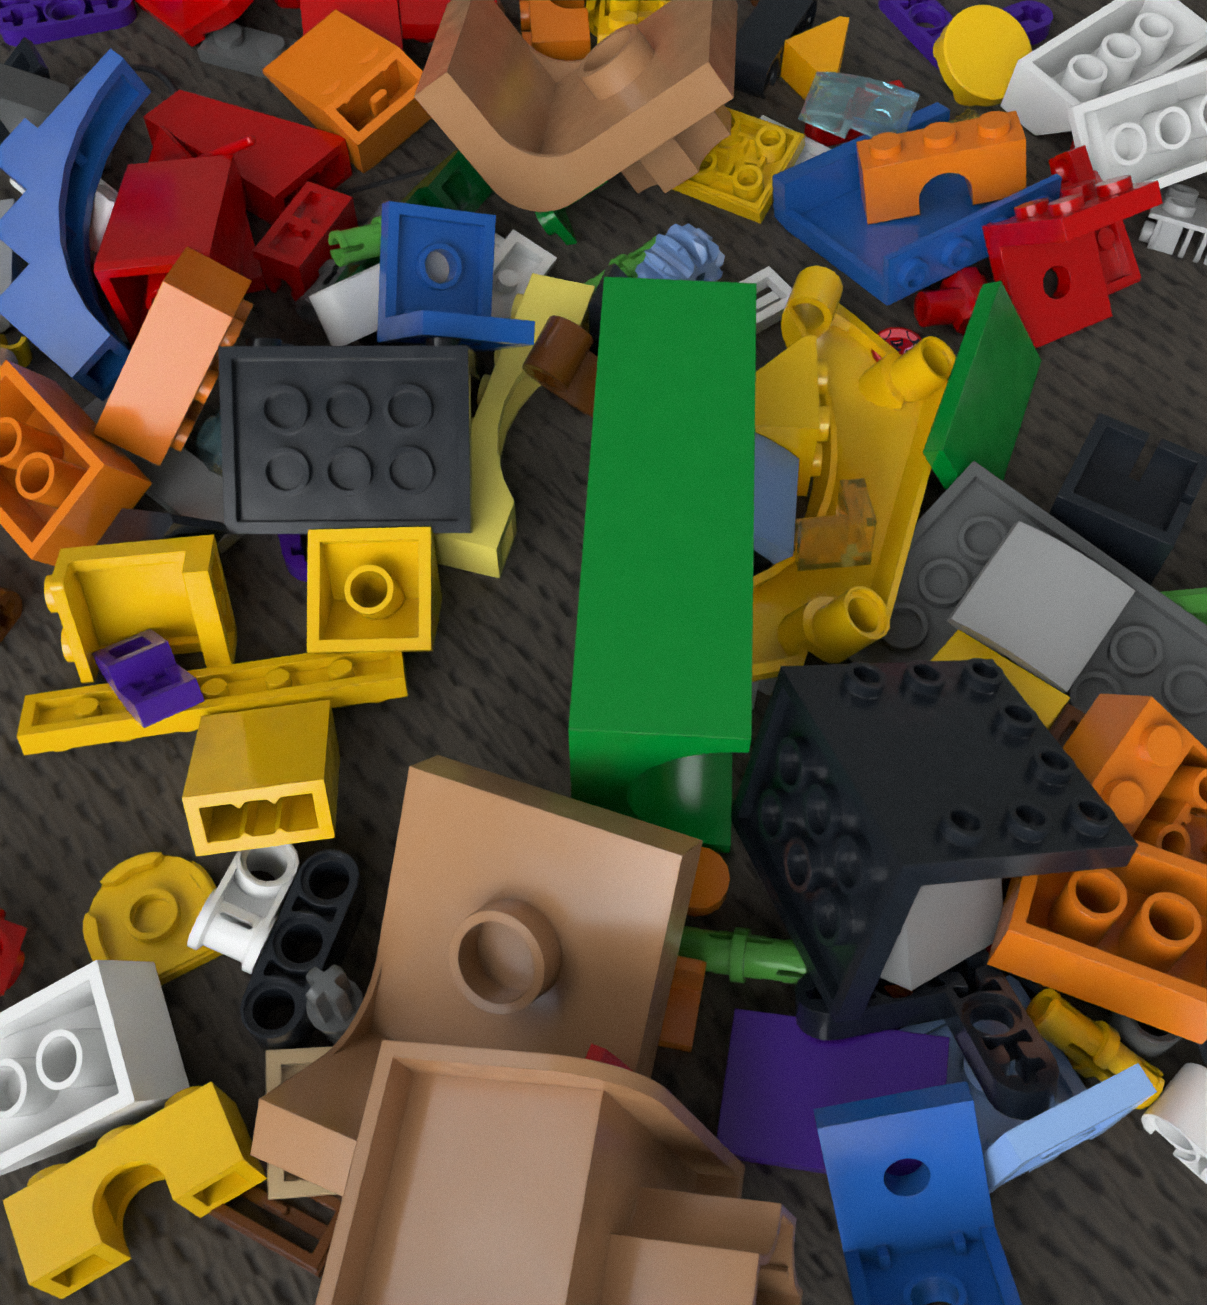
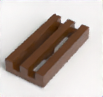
M259 1159L265 1174H267V1162ZM257 1186L240 1194L243 1198L320 1240L312 1254L224 1204L208 1213L213 1218L321 1278L342 1196L337 1194L308 1197L335 1212L327 1226L280 1199L268 1200V1193Z

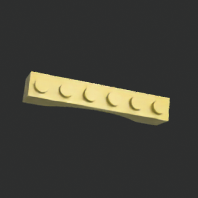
M532 273L524 294L517 293L514 298L510 319L535 321L534 344L549 316L552 315L566 318L589 333V303L595 293V286ZM533 345L495 350V367L492 374H484L481 379L477 395L478 409L475 416L471 417L473 532L433 533L437 564L496 578L501 576L517 533L515 502L503 478L501 455L507 432L519 409L534 391L541 386L522 368Z

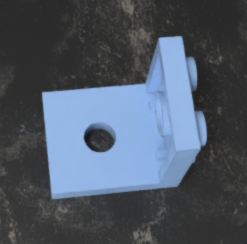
M1011 975L1006 976L1005 978L1026 1010L1031 1002L1030 998L1018 980ZM944 1019L910 1025L899 1030L950 1037L946 1084L967 1081L975 1105L989 1194L999 1186L1025 1172H1031L1054 1160L1061 1153L1103 1134L1157 1092L1139 1063L1086 1089L1065 1054L1053 1044L1043 1039L1059 1067L1055 1107L1030 1120H1018L1000 1113L988 1101ZM981 1020L973 1024L977 1030L991 1035L1003 1034L1010 1030L1005 1024L993 1020ZM1015 1060L1010 1061L1009 1076L1018 1075L1015 1071Z

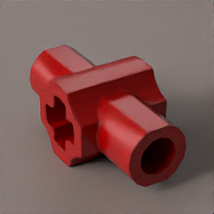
M977 267L962 268L951 277L944 279L939 289L918 292L914 301V315L919 326L931 327L953 324L956 332L964 336L980 289L983 284L988 283L984 275L979 273Z

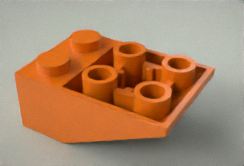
M334 10L262 69L263 74L317 129L346 139L350 162L363 174L377 165L432 118L414 97L423 71L398 46L337 10Z
M1099 694L1063 746L1064 751L1074 760L1082 774L1104 802L1111 807L1116 817L1135 840L1207 865V748L1152 696Z

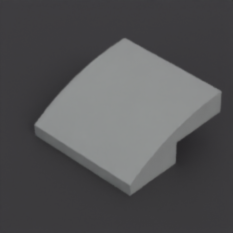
M1018 521L1011 527L946 621L956 629L961 630L998 654L1007 656L1024 670L1065 693L1068 692L1135 593V590L1072 547L1032 526Z

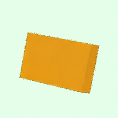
M839 16L785 40L780 76L807 103L835 95L844 55L849 17Z

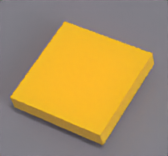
M727 108L732 115L731 135L720 141L710 150L703 159L697 174L674 187L673 190L761 224L773 203L772 176L794 166L805 147V134Z

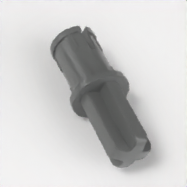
M334 964L325 972L315 966L305 976L311 987L305 995L307 998L306 1009L308 1018L316 1029L323 1032L328 1041L336 1044L354 1019L363 1001V994L356 983L349 980L346 973L338 965Z

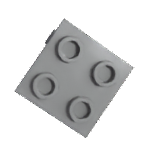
M1175 183L1169 185L1167 189L1161 188L1163 204L1150 208L1148 216L1149 218L1156 219V223L1146 220L1138 240L1148 243L1147 249L1172 255L1183 227L1187 228L1177 256L1178 258H1183L1194 231L1201 232L1202 236L1192 261L1198 263L1207 244V200L1198 198L1199 192L1186 185ZM1207 253L1203 262L1205 265H1207Z

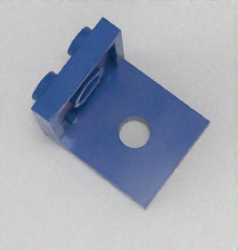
M393 201L382 204L378 343L398 342L426 346V338L449 337L462 339V343L467 344L476 352L534 345L535 321L491 317L496 215ZM431 251L439 252L448 262L449 274L443 283L433 281L426 272L425 261Z
M967 1081L813 1109L854 1305H927L932 1302H947L951 1305H1022L994 1224L975 1105ZM911 1158L923 1162L919 1169L908 1175L895 1176L886 1172L892 1163L901 1159Z

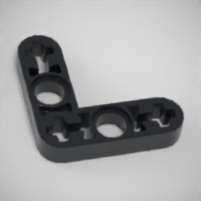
M983 949L913 989V993L906 997L894 998L878 991L879 988L897 984L879 977V981L874 988L863 1015L858 1020L834 1022L809 973L802 976L795 986L796 1024L802 1032L812 1038L839 1040L944 1019L985 1096L997 1111L1010 1118L1030 1120L1055 1107L1059 1079L1057 1061L1002 971L987 965L989 953ZM968 984H975L974 993L968 995ZM981 1020H993L1005 1024L1010 1030L1003 1034L991 1035L977 1030L973 1024ZM1015 1060V1071L1018 1075L1009 1076L1010 1061Z

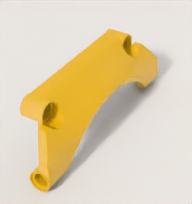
M822 266L807 267L800 271L796 277L782 314L781 331L787 348L805 335H817L818 360L828 361L827 390L825 395H819L821 399V406H829L830 409L829 435L827 442H821L820 477H813L812 492L807 512L794 538L793 556L773 564L768 570L753 576L752 682L777 677L781 666H803L808 651L828 663H840L887 634L890 629L892 611L931 471V466L924 456L923 450L956 360L952 349L944 341L933 336L923 338L906 353L900 355L897 350L839 303L843 291L841 279L834 271ZM871 348L881 357L878 362L872 357Z

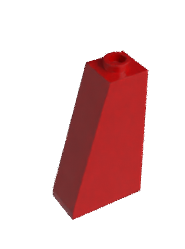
M179 89L143 116L152 146L154 145L159 126H164L193 158L245 136L253 135L256 138V144L234 153L233 156L247 193L246 209L271 225L274 224L307 181L335 190L352 176L346 139L341 136Z

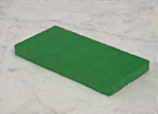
M1002 281L983 284L980 289L923 450L924 456L945 490L952 485L973 461L1000 480H1004L1041 364V359Z

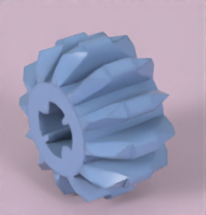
M675 223L669 228L665 236L658 234L655 244L650 249L644 250L646 254L645 259L635 270L638 275L637 278L716 282L722 276L723 272L720 267L723 265L725 255L719 250V246L712 241V237L701 228L696 229L689 223L684 226Z

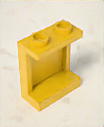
M214 534L60 549L53 574L45 577L44 594L49 611L51 613L58 612L63 626L61 644L64 657L67 662H75L82 684L96 682L99 668L93 658V652L148 629H152L168 641L173 655L202 652L206 668L234 664L237 646V627Z

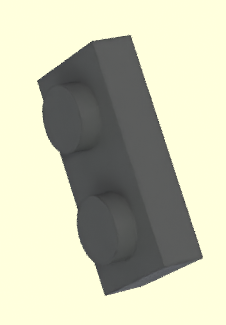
M230 23L220 30L210 32L197 51L201 62L268 79L263 74L262 69L298 40Z

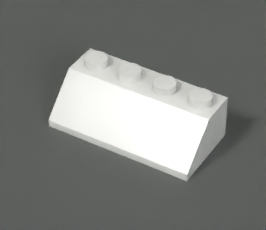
M1114 0L1019 59L1000 107L1006 112L1016 111L1020 123L1035 136L1071 131L1066 108L1182 67L1207 51V22L1179 0Z

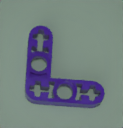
M0 0V34L5 43L17 47L23 37L32 41L34 45L123 28L134 22L137 17L134 0ZM68 15H76V17L68 20H59Z
M878 0V6L885 16L939 70L937 60L933 55V45L940 37L946 25L953 19V16L937 0ZM1026 0L1002 8V10L1008 12L1021 24L1031 45L1043 41L1048 36L1053 21V12L1045 4ZM916 23H929L935 27L924 28L916 25Z

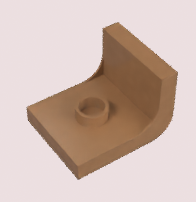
M452 0L445 9L414 97L496 194L516 207L536 212L562 209L579 200L620 172L638 194L654 185H659L663 192L667 193L697 174L703 159L710 150L720 141L731 135L732 115L724 104L734 98L738 3L736 0H671L637 25L629 24L608 35L584 59L564 61L547 57L532 48L494 0Z
M440 755L409 766L378 952L365 997L345 1033L327 1053L259 1098L250 1155L343 1197L382 1040L548 1053L584 1059L592 1043L607 1049L634 1072L651 1079L703 840Z
M382 1040L315 1305H802L803 1289L797 1281L794 1257L797 1218L781 1203L741 1199L745 1165L664 1086L648 1077L614 1065L573 1056Z

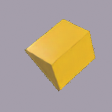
M431 526L308 530L307 653L433 651L442 595L434 535Z

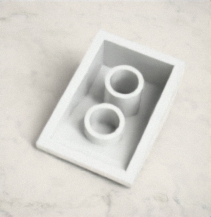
M95 960L0 1012V1176L100 1138L117 1127L139 1123L162 1110L166 1101L174 1094L190 1087L154 962Z

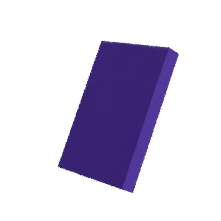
M735 1009L717 1139L741 1161L827 1174L813 1109L945 1085L947 1081L950 1037L890 1029L839 1040H820L802 1032L796 1024L795 1016ZM911 1158L901 1159L892 1163L886 1172L895 1176L908 1175L919 1169L923 1162Z

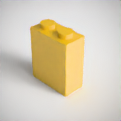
M330 700L201 716L182 795L196 856L335 838L340 755Z

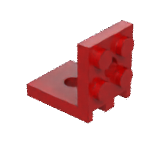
M1123 175L1095 184L1094 179L1078 182L1060 190L1062 198L1049 202L1048 198H1040L1014 207V217L982 226L995 282L1002 281L1035 349L1113 316L1094 231L1163 204L1158 180L1133 183L1131 175ZM1050 268L1055 271L1058 278L1057 289L1051 297L1046 294L1043 287L1044 276Z

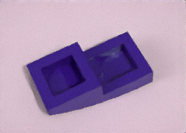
M152 629L145 630L92 653L96 665L114 693L143 728L205 701L197 679L176 663L168 641Z

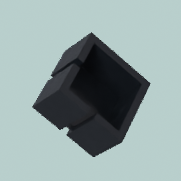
M1099 413L1049 514L1151 586L1173 549L1191 510V505L1206 477L1207 456L1161 438L1140 481L1129 478V475L1150 433Z

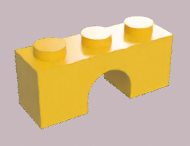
M212 1081L204 1086H193L183 1089L170 1097L162 1110L137 1124L123 1125L107 1132L98 1140L96 1147L69 1163L52 1165L37 1172L29 1179L27 1187L2 1200L28 1285L64 1299L132 1259L123 1234L124 1214L131 1199L142 1188L153 1182L166 1180L172 1199L201 1218L212 1212L211 1210L229 1202L266 1180L267 1177L259 1159L250 1155L252 1141L236 1103Z

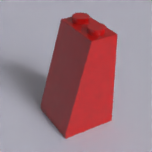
M233 154L127 165L94 263V273L131 347L134 345L163 280L186 246L243 276L247 193Z

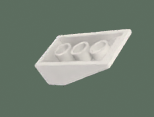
M1207 58L1066 108L1075 148L1083 145L1086 146L1093 171L1096 170L1103 181L1123 175H1131L1133 183L1158 180L1161 189L1207 172Z

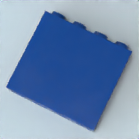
M936 102L773 175L774 217L788 232L888 306L956 273L962 268H966L989 257L982 226L1014 217V207L1040 198H1048L1049 202L1059 199L1062 177L1054 174L1002 200L973 205L965 177L957 173H944L929 180L922 188L919 196L920 215L868 225L861 197L856 142L871 139L873 136L884 132L898 134L924 129L929 124L935 122H949L950 109Z

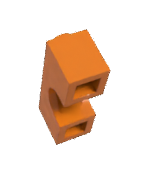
M519 0L521 31H526L522 32V37L532 48L547 57L564 61L581 60L591 51L588 10L584 8V0Z
M991 111L975 119L954 123L935 122L929 124L924 129L898 134L884 132L873 136L871 139L856 142L861 197L868 225L920 215L919 196L922 188L929 180L944 173H957L965 177L973 205L1002 200L1026 188V137L1016 111Z

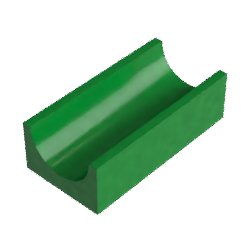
M604 277L568 728L571 798L703 840L702 847L709 848L714 852L729 853L731 847L732 752L749 753L752 734L757 283Z

